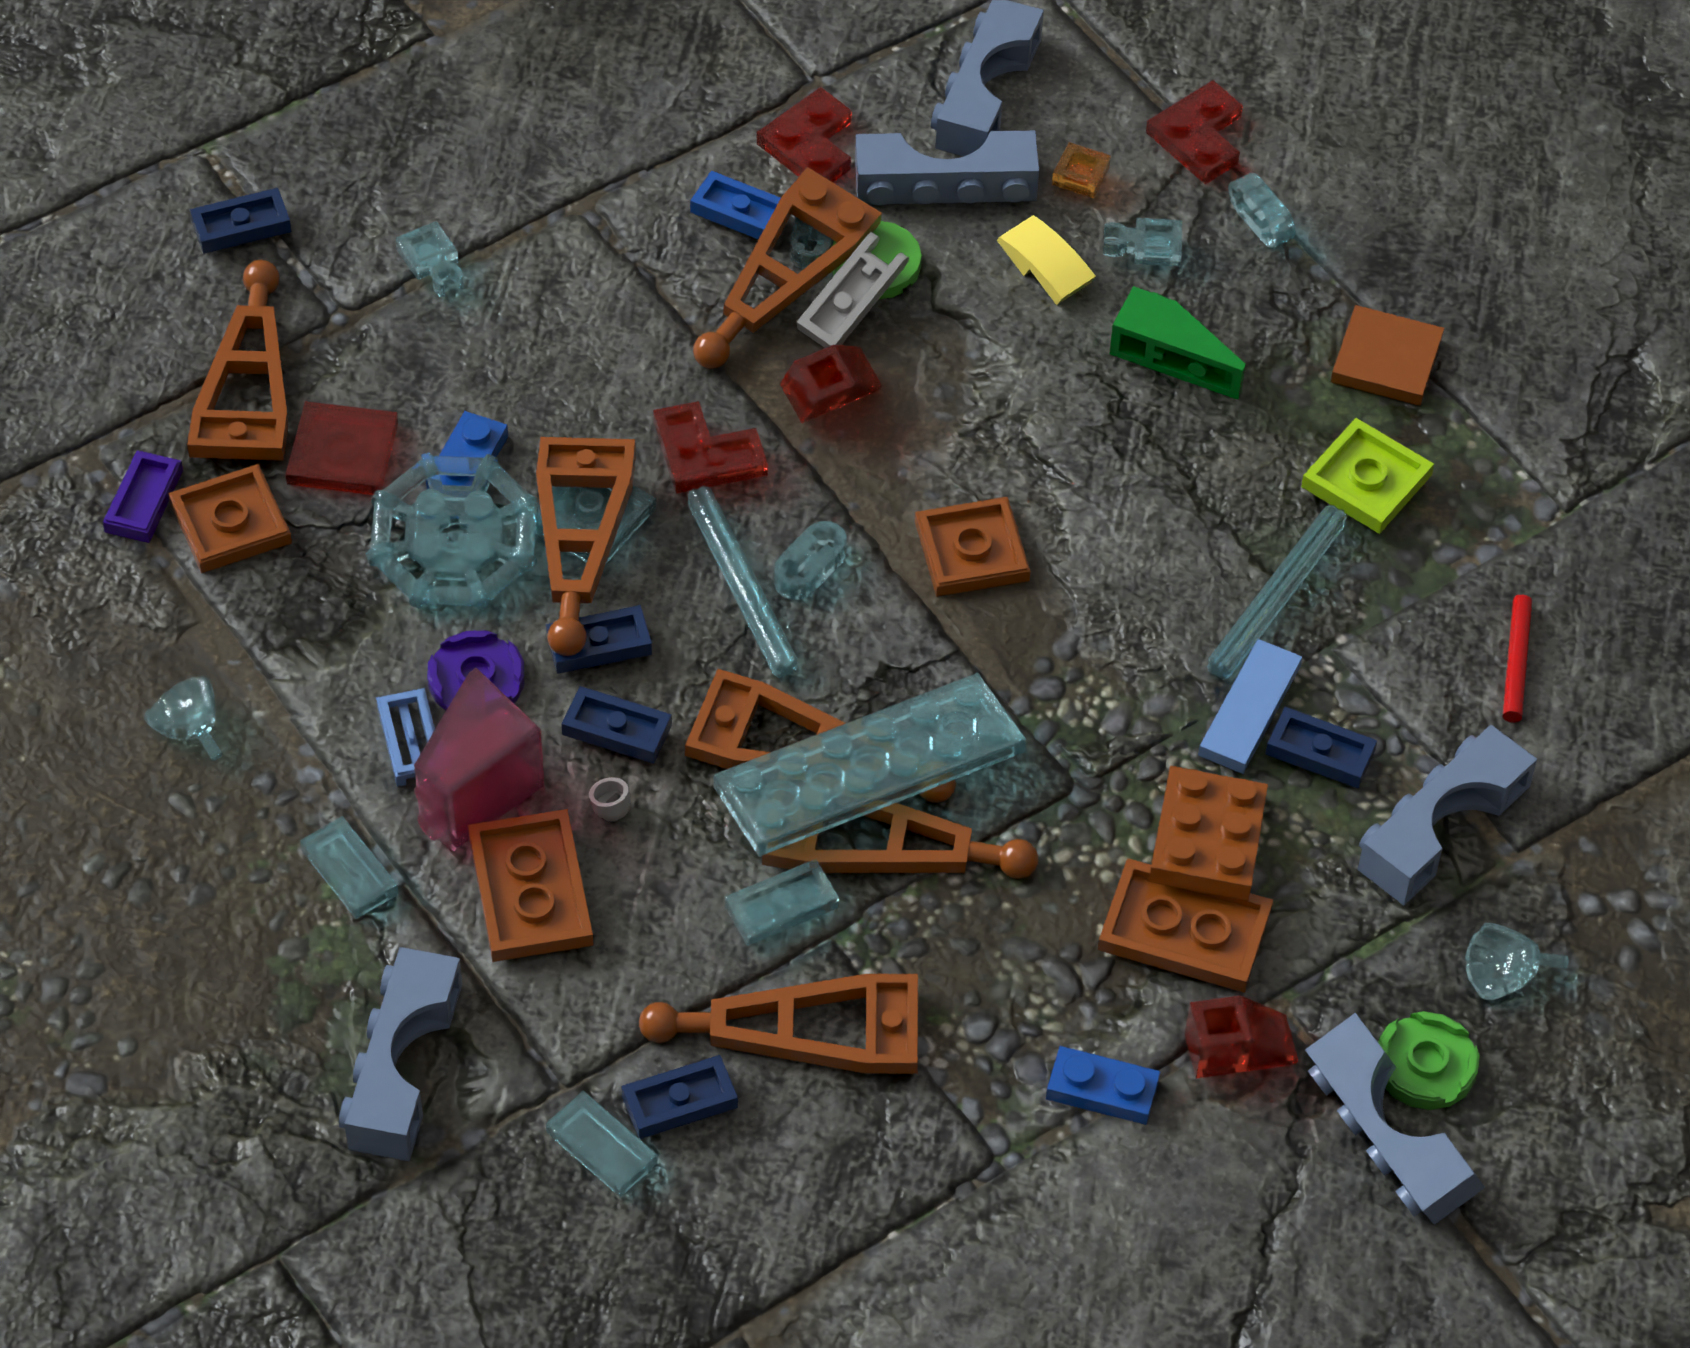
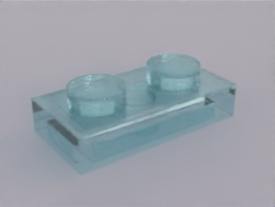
M816 859L725 896V908L747 946L833 911L839 905V897Z

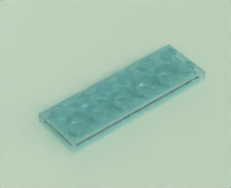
M976 673L714 774V789L758 856H762L1024 753L1026 739L979 673Z

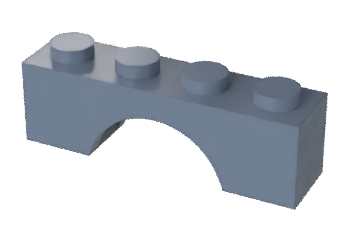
M992 0L987 12H980L978 14L973 31V37L975 38L972 43L966 42L964 44L959 61V67L961 68L958 73L952 72L950 74L945 90L946 100L944 104L937 103L933 111L931 129L936 130L935 149L966 156L975 152L984 144L990 131H1000L1002 101L991 94L985 87V84L1003 73L1028 71L1041 42L1044 10L1009 0Z
M1035 130L990 131L986 141L979 149L969 155L955 159H938L923 155L914 150L905 141L901 133L856 134L855 177L857 198L868 205L1037 201L1039 165Z
M1493 725L1488 726L1477 738L1470 735L1459 746L1455 753V758L1448 765L1443 766L1439 764L1430 772L1420 791L1414 796L1411 794L1405 795L1393 809L1391 817L1382 826L1376 823L1367 830L1359 843L1362 851L1358 871L1402 905H1405L1436 876L1442 847L1433 831L1435 823L1446 815L1462 810H1479L1497 816L1501 815L1530 787L1537 758Z
M399 947L394 966L386 965L380 987V993L384 996L380 1009H372L368 1021L367 1039H371L367 1053L359 1052L354 1065L353 1083H357L353 1098H344L340 1110L339 1127L344 1128L346 1131L348 1150L410 1161L423 1118L420 1090L404 1080L395 1067L403 1050L416 1038L432 1031L450 1028L462 988L460 958Z
M1356 1013L1305 1049L1316 1064L1308 1072L1326 1096L1334 1090L1338 1094L1344 1105L1337 1112L1355 1136L1364 1130L1374 1145L1368 1148L1366 1152L1384 1176L1392 1170L1403 1184V1186L1396 1190V1193L1414 1217L1423 1211L1435 1225L1485 1188L1445 1133L1426 1137H1414L1399 1133L1388 1126L1383 1111V1096L1387 1082L1396 1066Z

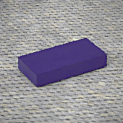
M137 450L103 520L104 532L150 543L168 505V493L175 490L182 475V461Z

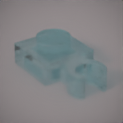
M1136 218L1135 228H1128L1123 224L1115 222L1104 225L1103 254L1105 256L1118 257L1131 253L1135 254L1134 264L1180 267L1182 220Z
M437 221L396 237L397 251L417 280L430 275L433 281V289L438 296H445L443 283L445 280L455 281L460 290L464 288L463 272L456 265L458 263V251Z

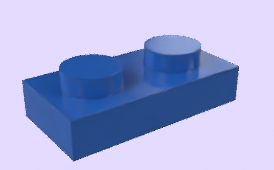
M711 170L690 200V213L759 240L781 198Z
M464 411L425 479L426 491L470 505L508 438V425Z
M1059 1046L1047 1087L1046 1100L1147 1125L1159 1083L1160 1071Z

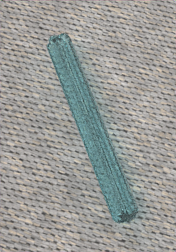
M707 486L692 489L687 495L689 499L688 506L773 675L782 678L787 674H793L797 670L796 664L798 659L712 490Z
M1334 505L1324 507L1208 659L1209 664L1207 665V669L1211 674L1217 675L1220 679L1231 677L1253 648L1257 639H1260L1344 529L1347 515L1343 510H1338Z

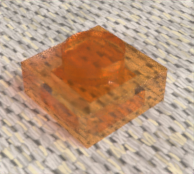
M1069 142L1053 172L1052 185L1094 198L1110 168L1111 155Z

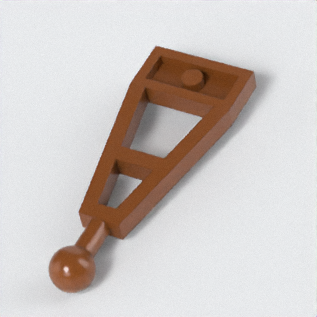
M807 167L781 197L726 299L723 314L727 316V319L716 332L704 333L695 341L693 346L695 360L702 367L708 369H716L724 365L730 355L729 344L743 327L754 333L844 263L870 232L873 233L879 226L882 213ZM791 215L837 242L798 274L769 256ZM758 275L763 276L780 287L755 308L744 303Z
M255 260L244 270L243 283L250 292L248 306H236L194 405L187 443L189 457L284 461L289 424L274 306H267L268 295L277 289L280 275L275 265L269 261ZM247 328L264 329L266 351H239ZM229 373L269 374L273 412L214 410Z
M540 437L536 470L552 600L553 602L561 603L559 619L550 626L547 639L551 649L561 656H573L579 653L586 643V630L579 622L580 604L592 603L632 492L636 461L635 439ZM552 486L613 488L599 529H557ZM560 552L590 553L581 580L563 579Z
M721 669L716 671L685 744L686 757L733 771L779 776V771L829 779L843 785L880 790L883 789L886 779L916 787L922 798L932 803L946 801L952 796L956 787L955 776L947 766L933 763L922 769L894 760L895 747L764 682ZM758 705L817 733L808 757L741 748ZM832 742H835L874 761V764L869 766L826 760Z
M779 771L762 854V865L808 873H965L967 861L1000 866L1003 873L1014 879H1023L1035 871L1038 865V854L1035 847L1023 839L1010 840L1003 846L970 841L972 828L829 779ZM825 803L890 824L891 829L887 850H816ZM906 830L952 845L954 848L953 850H903Z
M861 974L712 999L711 1012H677L668 1003L654 1002L646 1006L641 1012L639 1028L643 1036L654 1043L667 1042L674 1038L677 1033H710L711 1046L861 1073L918 1074V974ZM866 998V1049L794 1037V1009ZM778 1012L777 1034L727 1026V1020Z

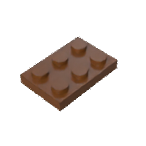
M1170 766L1148 882L1248 901L1268 784Z
M568 809L468 825L492 962L594 946L593 932Z
M1127 858L1099 937L1098 950L1245 993L1272 911L1273 900L1250 893L1249 900L1247 901L1148 882L1151 865Z

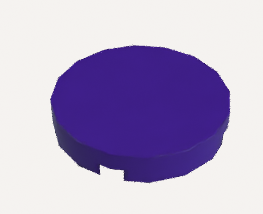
M486 630L465 631L448 637L440 644V649L435 653L434 657L433 654L431 655L427 671L428 688L435 703L449 714L465 719H486L503 713L518 700L525 684L524 660L513 643L509 640L506 643L504 640L498 639L495 633Z

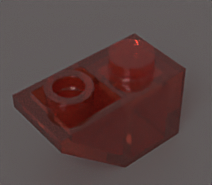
M831 345L794 361L780 382V386L801 423L872 394L882 388L862 349L856 346Z
M1241 995L1190 1002L1185 1038L1196 1079L1297 1064L1298 1057L1285 1014Z

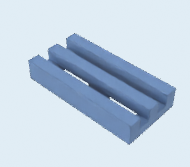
M425 688L377 697V709L397 787L407 785L406 779L415 777L416 783L426 781V775L435 773L436 779L446 777L445 766ZM417 702L431 760L423 762L408 704ZM395 706L398 707L412 763L404 766L389 710L390 707Z

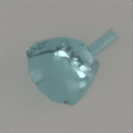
M193 676L177 683L171 690L165 692L151 709L145 712L144 719L146 723L159 734L170 739L194 740L198 738L212 761L219 759L223 755L209 733L215 725L216 712L213 687L206 676L199 678Z
M1485 923L1480 931L1472 936L1465 956L1468 980L1479 996L1485 1000L1499 999L1522 989L1536 975L1539 966L1567 968L1569 963L1568 956L1540 953L1538 944L1527 936L1494 923Z

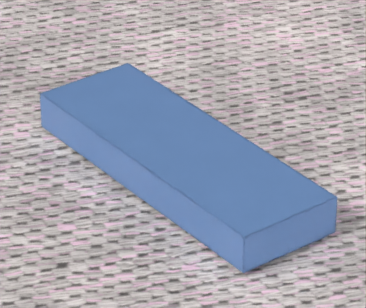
M1257 639L1201 742L1198 756L1244 774L1301 667L1302 656Z

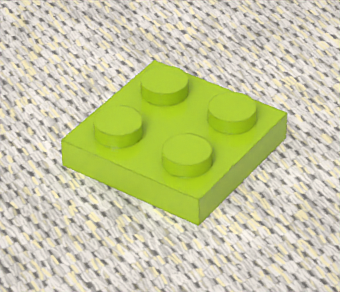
M1355 418L1303 475L1301 487L1380 534L1432 476L1434 463Z

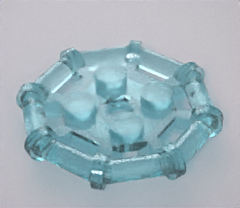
M430 452L421 454V460L385 489L376 490L371 498L374 512L371 548L366 553L368 562L371 566H377L409 598V605L418 609L423 605L477 607L478 611L488 608L487 603L524 572L533 571L538 562L534 556L537 512L540 510L539 499L537 496L530 495L498 464V458L493 455L487 454L482 458L432 456ZM440 475L475 477L472 486L442 485ZM427 479L430 489L422 491L413 505L410 506L402 501L405 496ZM490 483L511 504L499 509L493 503L491 496L486 493ZM392 517L406 522L404 541L390 542ZM517 523L515 546L502 544L504 525ZM452 524H459L461 528L467 529V533L459 534L457 541H449L448 535L442 533L443 529L448 528ZM410 557L414 562L416 560L422 566L424 573L420 578L416 579L399 561ZM497 560L504 563V565L481 583L478 575L482 573V567L490 561L491 565ZM437 580L467 581L468 587L435 586Z

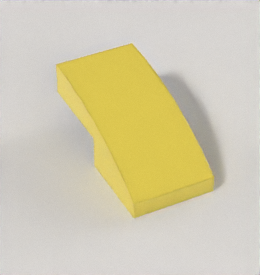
M1034 215L997 239L1022 275L1025 276L1032 272L1056 305L1089 285L1096 277L1076 251L1052 228Z

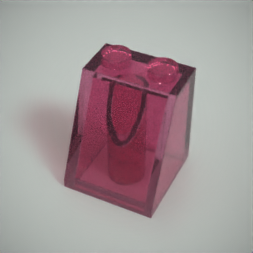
M477 668L466 676L414 764L417 786L414 788V792L418 799L420 814L417 820L423 832L433 841L439 839L453 852L470 840L468 825L498 820L544 787L541 729Z

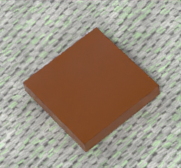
M1355 305L1332 371L1331 382L1421 406L1442 341L1444 328Z
M259 464L168 493L170 505L201 573L292 543L290 530Z
M1008 497L915 512V525L936 597L1030 581L1031 571Z

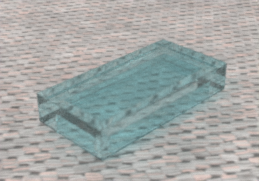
M343 816L300 840L302 852L355 919L399 894L397 883Z
M584 1091L546 1123V1133L619 1197L658 1164L655 1152Z

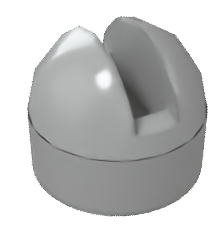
M609 777L601 779L589 791V798L594 812L606 821L615 822L620 820L630 810L631 796L628 785L620 778Z

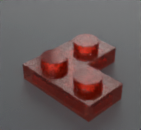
M1212 80L1147 120L1146 133L1206 185L1239 163L1240 152L1218 132L1241 118L1243 105Z
M820 87L757 131V145L798 177L808 167L829 181L834 182L851 170V157L828 139L851 123L852 110Z
M699 401L653 410L654 425L676 494L768 475V463L756 428L710 437Z

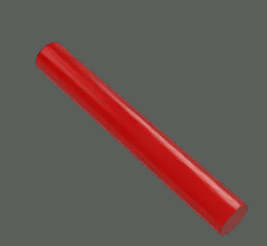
M1527 595L1515 596L1512 605L1502 716L1505 721L1511 723L1521 721L1523 714L1532 598Z

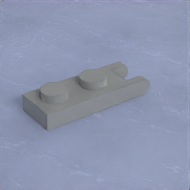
M872 232L865 237L797 321L798 330L833 354L840 348L909 261V257L900 252L888 265L871 252L880 240V237Z

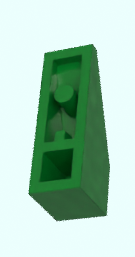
M1133 286L1112 325L1109 354L1238 400L1242 393L1246 363L1177 301Z

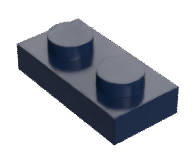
M278 188L190 209L192 224L203 254L292 232L290 218Z
M641 605L579 617V622L586 630L587 639L583 649L573 656H561L550 647L557 674L652 655V642ZM553 623L546 624V636Z
M580 686L561 724L562 735L654 764L672 727V714Z
M1284 707L1267 743L1266 755L1359 788L1375 753L1377 740Z
M720 1055L621 1086L622 1098L639 1139L738 1108V1096Z

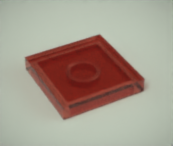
M305 401L285 474L287 485L380 496L399 423L398 413Z

